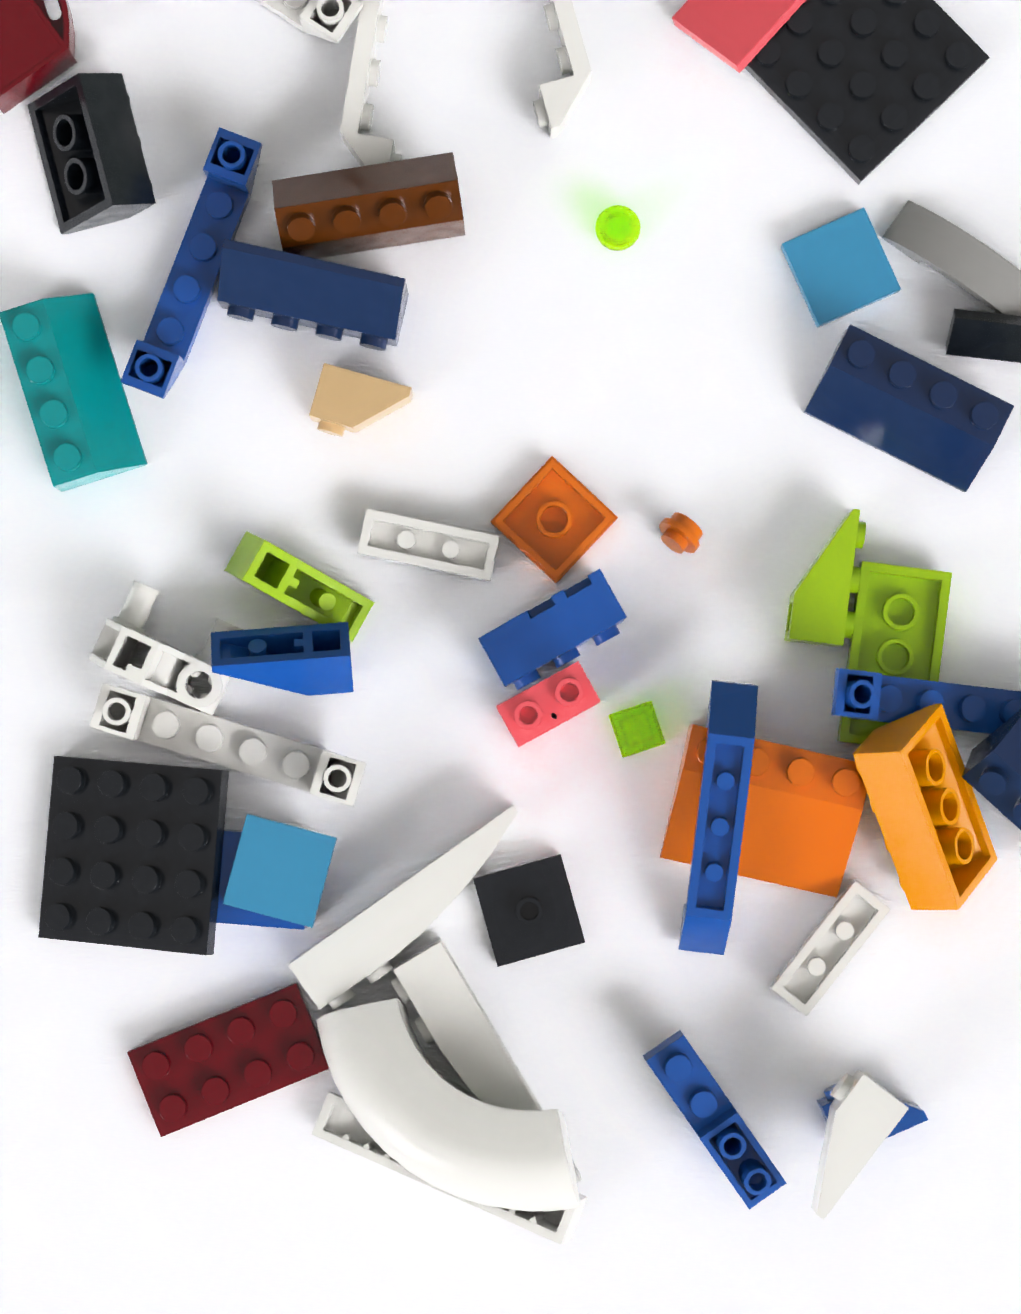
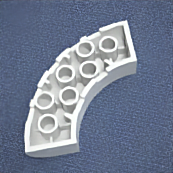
M398 998L333 1011L316 1019L324 1056L333 1080L346 1105L372 1139L408 1171L450 1194L490 1207L522 1211H558L581 1208L565 1115L558 1108L540 1111L506 1109L479 1101L454 1088L428 1061L414 1034L407 1006Z

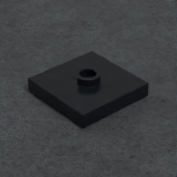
M561 854L473 878L497 967L585 943Z

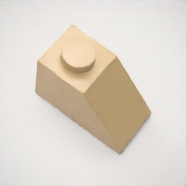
M324 363L309 416L312 421L318 423L317 430L343 437L345 430L357 433L411 403L413 390L412 387Z

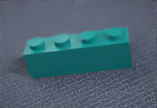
M94 293L40 299L0 312L3 329L53 487L64 492L148 465L123 384L120 382L121 377Z

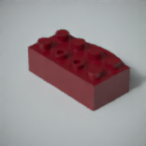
M0 0V110L3 114L77 63L74 58L75 30L68 0H58L61 16L57 20L49 18L44 0Z

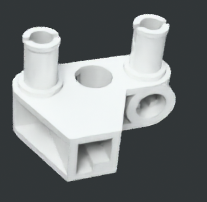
M134 580L119 616H113L112 619L107 618L89 660L132 682L167 695L213 716L218 703L225 695L226 685L230 677L212 673L211 633L201 655L196 653L195 657L145 635L147 630L143 629L144 624L160 591ZM216 618L211 632L243 629ZM138 641L151 646L142 667L128 663ZM203 673L209 675L208 683L212 685V690L209 694L202 693L197 698L194 696L195 688L191 686V681L194 677L200 678Z

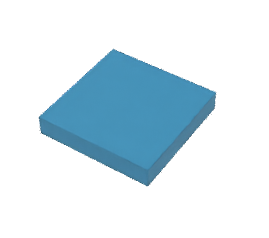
M861 208L782 243L780 246L817 328L901 290L865 208Z
M247 814L223 904L313 928L337 837Z

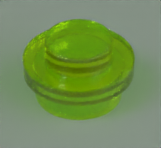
M614 205L606 208L600 213L596 221L595 232L597 239L605 248L612 251H623L632 247L640 234L638 216L634 211L625 206Z

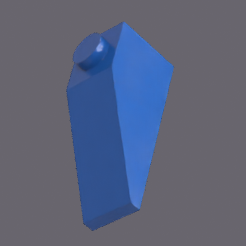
M348 622L211 632L212 673L307 696L354 692Z

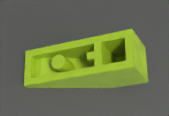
M248 531L245 532L224 570L319 624L348 622L349 638L352 642L375 603Z

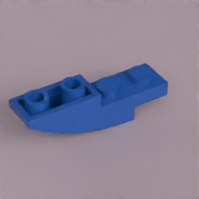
M681 1030L643 1055L649 1067L749 1210L787 1184Z

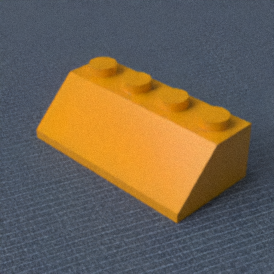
M940 703L932 704L874 729L853 753L856 769L862 777L870 799L871 809L877 817L885 839L886 849L890 852L899 876L900 886L905 892L911 910H959L998 860L972 786L962 778L965 767L943 705Z

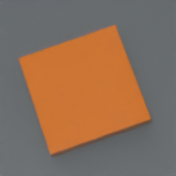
M551 456L490 523L557 584L618 517Z

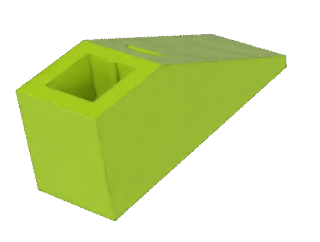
M853 509L847 513L791 593L784 641L841 647L844 646V638H852L855 612L848 611L850 593L857 594L861 571L860 567L853 566L855 549L863 548L866 534V522L859 521V509Z

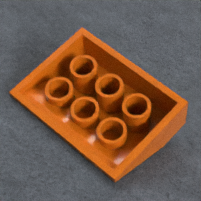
M694 724L689 725L660 858L691 864L707 727ZM755 738L738 875L837 898L867 793L862 777L856 769L855 761Z

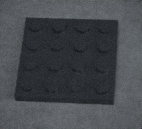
M806 0L750 61L745 69L859 185L974 75L990 57L934 0Z
M54 756L38 938L197 955H214L229 770Z

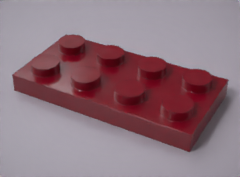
M298 982L127 1052L160 1137L329 1069L323 1053L320 1036Z

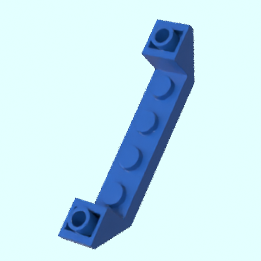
M219 127L203 167L207 177L145 338L143 341L136 340L120 381L122 384L165 399L186 365L220 277L224 239H235L249 203L263 146L262 143Z
M836 668L831 715L890 723L932 704L942 703L951 730L991 734L1021 709V691L886 676L883 673Z
M719 680L711 681L706 721L708 731L686 904L683 905L678 950L724 955L732 922L755 742L758 685Z

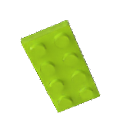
M861 561L859 563L861 570L857 594L855 595L853 610L855 612V622L852 638L849 642L846 669L939 682L952 572ZM840 716L837 741L862 744L874 729L888 723Z

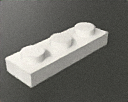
M366 508L357 554L491 582L500 536Z
M852 880L769 988L807 1017L891 909L855 880Z

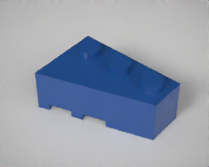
M600 569L587 575L588 578L566 590H561L547 601L521 613L478 638L504 687L513 683L518 691L541 678L537 671L539 668L552 661L559 668L580 656L577 647L593 639L596 646H599L620 634L617 625L622 623L627 616Z

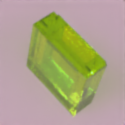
M652 701L608 715L622 758L666 744Z

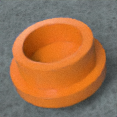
M675 512L670 518H664L659 524V529L663 534L661 540L672 551L678 554H682L684 551L695 553L699 548L698 540L703 535L702 530L686 515Z

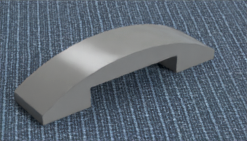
M908 200L882 239L918 264L922 260L993 309L994 313L1021 316V270L963 229L934 212Z

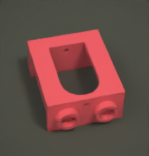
M577 661L496 707L519 748L601 701L582 666ZM551 714H555L556 719H553Z

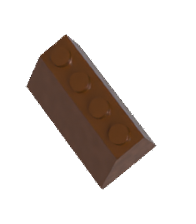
M453 152L272 180L274 211L283 252L317 259L465 235L463 210Z

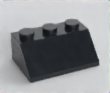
M78 73L27 105L61 234H70L128 219L156 204L152 183L141 148V140L136 129L130 106V98L122 73Z

